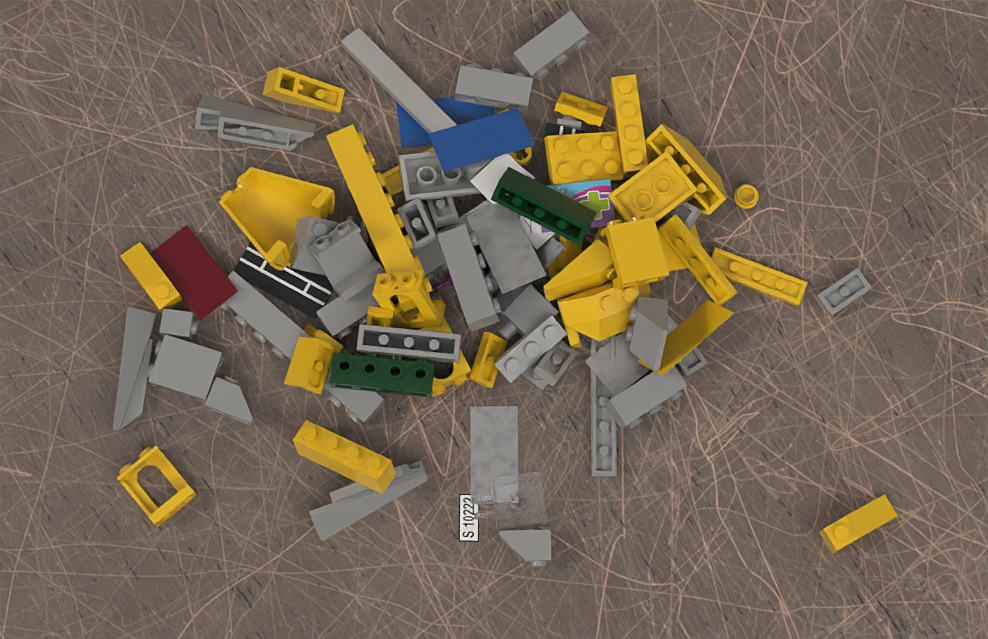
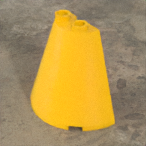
M250 167L238 177L236 182L237 188L233 191H226L219 201V204L269 265L277 270H283L284 267L288 266L290 268L297 220L307 216L326 220L328 213L330 215L333 214L335 194L334 190L328 187Z

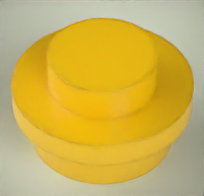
M748 184L739 186L734 193V201L742 209L754 207L759 199L756 188Z

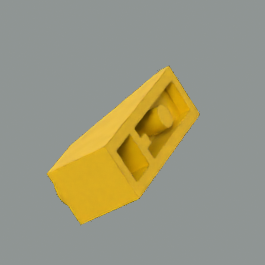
M278 67L268 71L262 95L289 104L340 113L345 90Z
M597 239L543 286L545 298L548 301L556 300L601 286L608 280L614 279L617 274L610 249Z
M141 242L120 255L161 313H163V308L173 309L183 302L178 291Z
M884 494L820 531V534L832 554L896 518L898 515Z

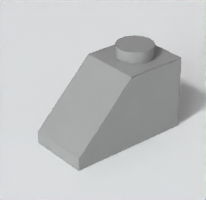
M419 197L397 209L416 250L438 238V228H435L428 207Z
M224 376L223 379L216 377L204 404L206 408L254 427L255 421L240 386L237 385L238 381Z
M551 530L499 531V539L524 563H531L532 568L546 567V563H551Z

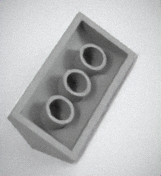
M435 151L398 156L401 186L406 202H410L417 197L421 200L481 193L470 182L473 177L463 167L443 172Z

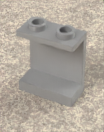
M351 219L338 224L335 230L326 236L319 237L309 247L335 292L344 301L376 281L377 274L386 273L382 265L374 259L359 233L361 229Z
M165 334L163 341L159 340L155 350L157 358L155 364L151 363L147 372L148 382L154 387L159 385L197 397L199 401L205 403L214 381L219 375L225 357L222 352Z

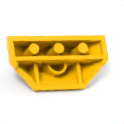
M661 124L645 140L648 165L667 151L697 188V192L685 201L698 208L701 213L712 214L728 198L720 175L687 138L665 124Z
M609 280L601 286L582 291L558 301V306L565 326L596 341H601L627 330L628 325L632 326L633 321L630 320L631 306H636L638 296L649 297L651 290L649 283L615 290L613 281Z

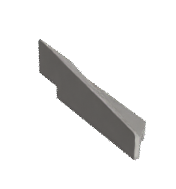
M202 95L197 107L195 129L218 130L217 138L291 151L304 139L313 137L316 124L209 95Z
M128 307L113 423V430L116 433H120L124 427L144 415L149 381L147 372L151 364L154 340L150 339L156 320V314L133 307Z
M422 461L395 467L396 475L384 494L378 493L358 482L330 492L333 503L309 511L320 540L324 541L426 482L428 477Z

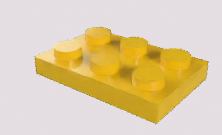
M617 131L552 135L544 138L550 185L610 179L611 182L623 180Z
M666 151L610 193L607 198L626 222H630L629 219L644 215L645 219L654 217L656 223L696 193L697 188Z

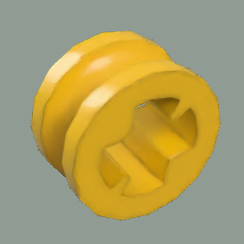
M530 147L523 149L527 156L525 159L524 157H522V160L517 159L515 152H511L510 156L520 166H526L532 158V149Z

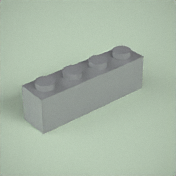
M466 224L437 234L470 330L473 332L500 322L498 313L502 312L497 297L492 298L490 290H493L494 287L490 276L484 275L482 268L486 267L483 255L476 252L475 246L479 245L475 232H469Z
M360 324L357 351L359 354L376 353L380 356L390 357L396 355L407 359L425 358L430 361L459 364L462 338L460 334Z

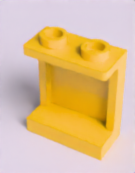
M644 215L629 219L630 222L622 223L621 220H614L608 222L607 227L600 231L601 237L607 236L617 274V277L612 280L615 290L658 282L669 276L654 217L645 219Z

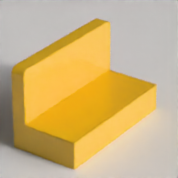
M299 337L284 384L300 387L314 394L321 395L336 347L318 338Z

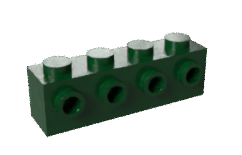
M508 167L491 197L492 201L579 246L597 215L596 211L511 167Z
M340 350L339 354L333 353L330 385L331 388L432 398L435 363H430V360L425 358H415V361H406L405 357L396 355L390 356V359L380 358V355L376 353H365V356H357L353 351Z

